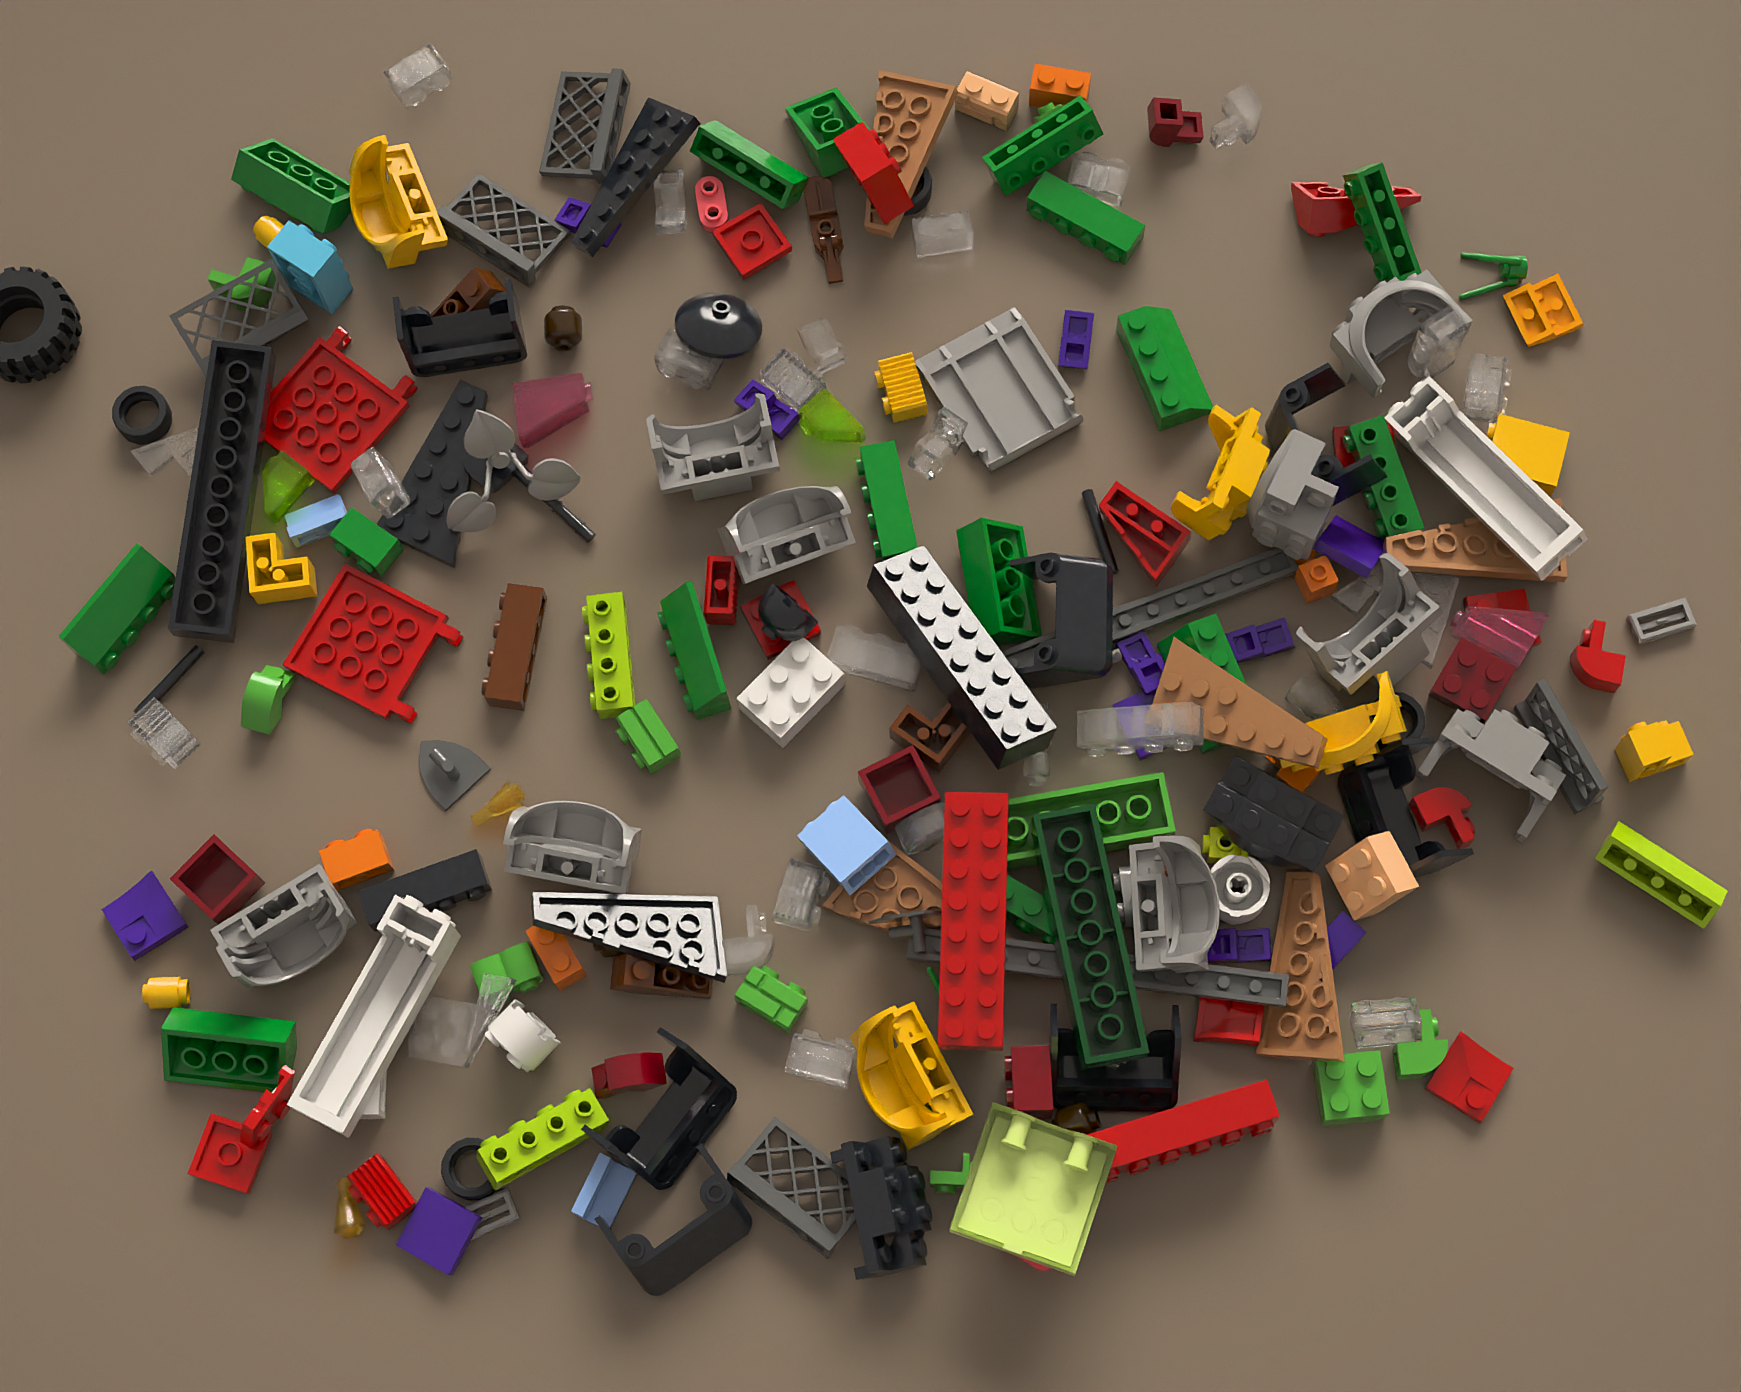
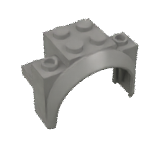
M1426 269L1419 275L1416 273L1410 275L1405 281H1399L1397 277H1394L1389 282L1384 280L1377 284L1364 299L1362 296L1355 299L1348 306L1349 310L1344 322L1332 331L1333 335L1329 347L1344 364L1340 374L1341 378L1347 384L1357 379L1370 396L1375 399L1382 394L1381 387L1386 381L1376 364L1440 320L1446 324L1458 340L1467 335L1473 320L1455 303ZM1408 308H1416V310L1412 314Z
M755 394L754 404L746 411L712 423L694 426H668L658 422L654 414L646 418L662 495L692 489L694 500L700 501L753 490L751 476L780 471L764 394Z
M1296 429L1290 431L1263 473L1248 502L1246 513L1251 528L1254 529L1252 536L1256 537L1259 543L1268 547H1278L1293 559H1304L1307 561L1317 540L1324 531L1339 487L1311 475L1326 443Z
M1388 552L1379 556L1384 575L1381 590L1371 608L1357 624L1341 636L1326 642H1314L1308 637L1301 626L1296 632L1318 673L1338 691L1343 688L1350 695L1367 680L1380 689L1377 674L1388 671L1392 687L1430 654L1420 633L1443 614L1440 606L1420 591L1411 571Z
M1457 709L1415 777L1423 782L1436 763L1446 753L1461 747V750L1467 753L1465 756L1514 787L1530 790V803L1527 814L1514 837L1516 840L1523 842L1546 806L1555 796L1558 787L1566 776L1560 772L1562 768L1549 759H1545V761L1540 759L1550 742L1544 739L1546 737L1545 734L1531 726L1527 729L1517 723L1518 718L1506 710L1499 712L1495 709L1484 725L1480 723L1481 718L1469 710L1462 712Z
M319 863L210 929L219 945L216 947V950L231 976L248 989H251L254 986L278 984L310 970L327 958L340 945L347 929L356 925L357 921ZM254 942L257 943V945L248 947L249 945L253 944Z

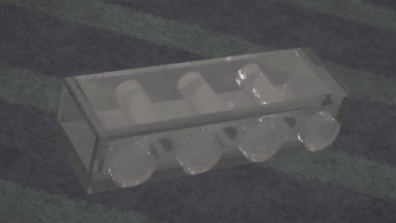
M1193 702L1077 711V747L1087 751L1089 756H1106L1108 751H1116L1117 754L1131 755L1135 753L1136 749H1145V752L1160 753L1163 752L1165 747H1173L1174 750L1188 751L1192 750L1193 745H1203L1204 708Z

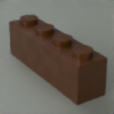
M508 583L506 593H501L499 600V610H502L500 621L496 620L493 630V637L496 639L494 649L489 650L487 665L490 667L489 677L483 679L481 690L489 706L525 711L547 602V596L543 588Z

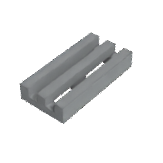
M1686 597L1630 614L1626 618L1628 624L1630 623L1632 626V634L1636 636L1637 646L1684 632L1697 626ZM1682 607L1683 612L1639 625V620ZM1682 619H1687L1686 622L1673 625L1664 629H1660L1651 633L1643 634V631H1647Z
M508 1188L466 1206L467 1209L476 1212L505 1199L506 1204L480 1215L483 1217L480 1223L510 1211V1215L477 1229L471 1241L521 1219Z

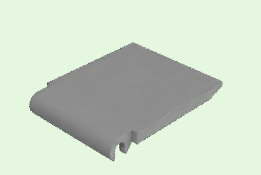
M1015 307L915 361L919 373L972 457L979 455L990 472L1084 421L1082 414L1078 415L1075 411V396L1025 319Z

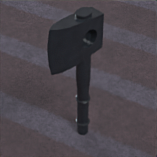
M515 443L510 451L516 453L517 459L527 472L533 474L525 467L528 463L529 455ZM469 455L461 464L479 484L485 487L486 461L488 458L482 459ZM510 461L505 468H492L490 492L496 493L514 476L527 489L531 480H527L513 461ZM559 499L542 500L552 509V512H555L587 543L595 537L596 534L586 526L585 522H582L563 504V501Z

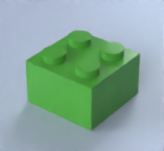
M1380 1050L1344 1054L1345 1062L1315 1060L1312 1062L1321 1126L1385 1120L1390 1114Z

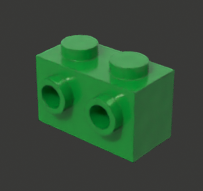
M352 507L329 534L335 543L333 548L345 558H348L349 555L358 560L356 564L368 574L375 572L380 577L385 574L404 550L397 538Z

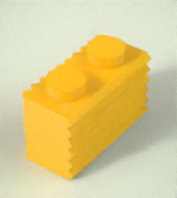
M913 353L879 360L878 371H874V376L878 389L884 388L886 397L881 398L885 414H891L893 423L927 415V401Z

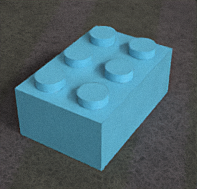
M288 221L267 246L287 285L331 315H333L353 290L348 279L350 275L344 270L342 266L344 263L336 253L337 248L326 239L320 241L315 238L314 233L305 225L300 224L297 226Z

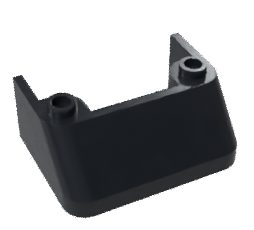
M505 279L506 292L497 293L488 301L489 308L431 317L430 312L420 306H412L404 310L399 297H392L397 340L411 373L417 377H431L518 363L527 358L525 336L518 300L511 279Z
M1329 363L1287 384L1281 390L1265 423V430L1275 453L1291 430L1296 429L1300 431L1293 414L1346 386ZM1371 454L1343 468L1339 459L1334 455L1320 456L1311 474L1339 487L1333 506L1388 477Z
M1052 552L1010 560V567L1034 580L1040 579L1048 584L1056 583L1055 639L1045 640L1037 646L1034 653V666L1015 669L1026 686L1036 689L1105 676L1112 666V567L1098 558Z
M1433 738L1400 739L1381 749L1379 753L1373 754L1374 761L1358 766L1353 764L1342 770L1338 777V788L1357 843L1366 837L1390 831L1415 878L1440 871L1474 854L1472 848L1445 850L1444 846L1438 841L1421 843L1402 787L1410 784L1416 775V765L1412 755L1434 744Z
M1051 1003L1049 1045L1053 1106L1060 1109L1083 1102L1087 1104L1090 1110L1096 1109V1111L1162 1112L1174 1108L1178 1102L1182 1042L1179 1005H1172L1171 1030H1155L1146 1036L1149 1053L1145 1058L1081 1070L1074 1032L1072 1029L1058 1028L1057 1003Z
M660 1027L657 1033L675 1048L665 1063V1073L674 1081L635 1132L628 1126L620 1125L612 1129L607 1137L604 1138L585 1124L581 1130L647 1183L658 1190H665L674 1184L699 1151L697 1146L701 1143L704 1145L733 1107L737 1099V1090L732 1083L687 1043Z
M702 1143L697 1146V1149L714 1172V1175L705 1180L700 1188L701 1201L708 1211L659 1246L654 1248L650 1241L641 1234H630L619 1241L604 1218L599 1215L594 1219L643 1290L652 1296L666 1294L747 1236L752 1229L753 1222L750 1213Z

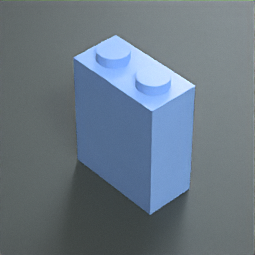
M844 795L837 801L832 802L825 812L814 821L809 822L803 828V831L797 835L811 855L849 895L854 893L897 855L887 839Z

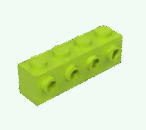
M622 591L586 596L587 606L582 607L584 624H589L590 634L585 635L586 652H591L592 663H587L589 681H594L595 692H590L591 709L597 710L600 719L616 718L635 706L626 601Z
M1618 821L1603 842L1594 858L1703 929L1720 909L1728 892L1620 821Z
M590 1088L583 1092L580 1089L571 1092L564 1097L563 1100L565 1102L556 1107H553L552 1104L548 1105L536 1113V1118L527 1123L525 1120L518 1121L508 1128L509 1133L500 1138H497L496 1135L491 1136L479 1145L481 1148L477 1151L476 1159L495 1191L591 1138L581 1130L584 1124L597 1133L607 1128L609 1119Z

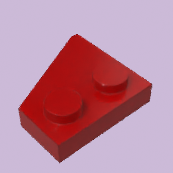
M286 1065L278 1072V1086L273 1092L266 1089L255 1108L242 1124L240 1142L248 1148H251L258 1139L264 1140L271 1131L272 1124L278 1118L282 1120L291 1108L287 1103L290 1100L295 1071Z

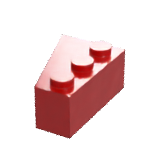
M862 121L833 139L843 160L858 184L862 186L868 195L867 198L874 205L884 224L914 207L898 176L902 172L899 164L891 156L884 142L882 143L874 128L869 131Z
M1115 481L1099 504L1100 513L1157 587L1191 540V531Z

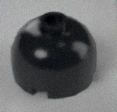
M772 584L759 601L758 617L764 624L761 630L774 641L778 637L787 642L800 640L818 623L817 619L808 610L803 609L793 597L776 584Z

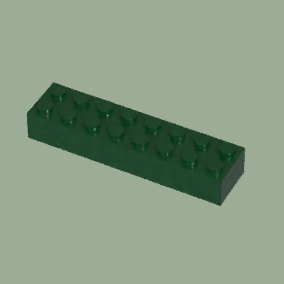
M1095 804L1033 814L1029 825L1081 1070L1143 1059L1148 1055L1149 1049Z

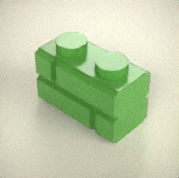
M647 699L617 716L616 721L619 727L615 731L624 745L630 742L635 752L631 756L640 770L646 767L648 772L653 774L666 764L680 757L679 747Z
M753 966L734 996L735 1002L789 1034L809 1003L808 998L804 996L806 991L793 982H790L787 986L777 980L779 974L767 966H763L762 969Z

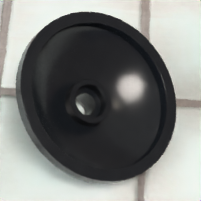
M711 292L691 297L678 308L675 316V331L681 342L692 351L710 358L731 359L743 356L758 345L762 335V321L756 310L742 299L726 293Z

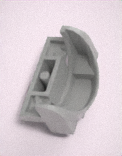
M837 486L796 487L765 495L742 507L726 526L718 528L727 556H733L743 584L856 543L846 514L851 513L845 496Z
M551 801L530 807L522 806L512 812L507 824L503 844L508 845L504 872L627 894L632 863L638 858L642 829L628 826L618 816L604 808L583 802Z
M1155 836L1151 843L1129 845L1136 971L1149 972L1171 969L1176 973L1208 970L1207 953L1217 934L1220 910L1216 884L1207 863L1201 856L1200 845L1185 836Z

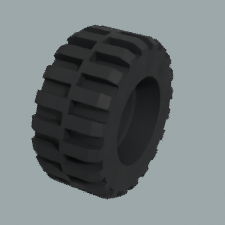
M21 266L20 270L9 267L5 268L4 272L0 274V330L5 320L18 310L31 307L44 310L43 321L33 335L19 342L7 343L0 341V377L4 381L13 383L17 378L20 383H30L32 378H36L37 381L46 379V374L53 372V374L61 370L59 366L63 362L67 364L73 357L70 354L71 351H76L80 343L76 336L82 334V325L79 322L81 317L75 303L57 279L53 276L49 277L47 272L36 269L34 272L31 267Z

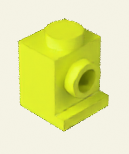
M1210 827L1208 835H1203L1202 853H1207V863H1217L1220 859L1229 855L1248 857V853L1232 841H1230L1231 846L1223 847L1220 844V840L1229 839L1218 827Z

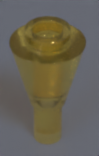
M507 781L490 799L487 806L471 815V818L479 826L492 816H498L524 806L523 800L526 796L517 783L512 785Z
M346 1177L337 1180L339 1199L334 1233L341 1235V1238H354L360 1235V1231L364 1230L366 1225L354 1197H352L347 1189L350 1186V1181Z

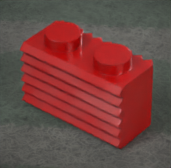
M707 556L704 616L707 624L734 625L737 623L736 606H738L739 572L733 556Z
M378 1153L374 1154L373 1157L369 1158L347 1176V1179L352 1184L347 1189L358 1203L362 1200L365 1201L370 1208L366 1214L377 1228L383 1225L384 1228L390 1230L412 1213L417 1204V1201L393 1169Z

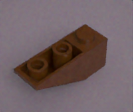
M474 267L431 313V317L489 308L488 301L495 294L506 292V289L493 272Z
M625 953L613 959L610 990L645 995L710 999L713 979Z

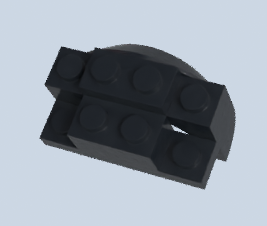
M1236 755L1203 811L1210 814L1220 831L1247 853L1276 866L1292 869H1309L1313 872L1318 867L1345 818V815Z
M887 1136L865 1143L849 1141L842 1143L841 1149L830 1152L832 1163L844 1161L865 1265L854 1268L856 1280L886 1276L927 1265L925 1259L927 1256V1246L923 1237L926 1231L932 1230L930 1224L932 1221V1211L924 1193L926 1186L925 1178L918 1166H911L905 1162L907 1160V1152L900 1138ZM872 1164L877 1168L870 1170V1165ZM894 1236L890 1246L885 1243V1238Z

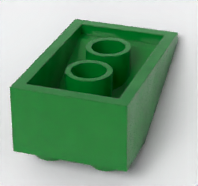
M837 87L785 108L809 158L823 178L835 175L839 171L848 168L833 139L863 120Z

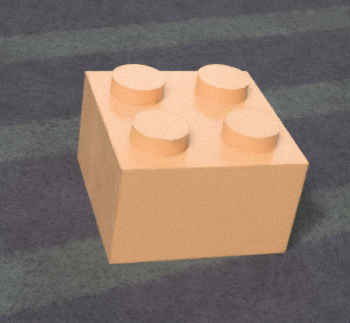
M1390 831L1366 837L1325 865L1354 921L1381 912L1419 887Z

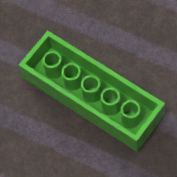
M1164 772L1009 799L1007 870L1038 864L1029 825L1033 814L1095 804L1105 852L1128 849L1129 845L1151 843L1155 836H1175L1176 829Z

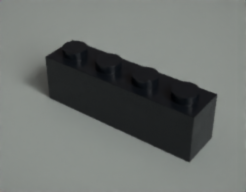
M477 849L361 889L358 893L368 924L376 932L378 931L376 929L395 895L405 899L406 895H409L422 902V907L426 908L429 912H432L434 909L443 912L456 907L457 902L466 899L468 901H475L485 897L486 892L491 891L492 887L482 857Z

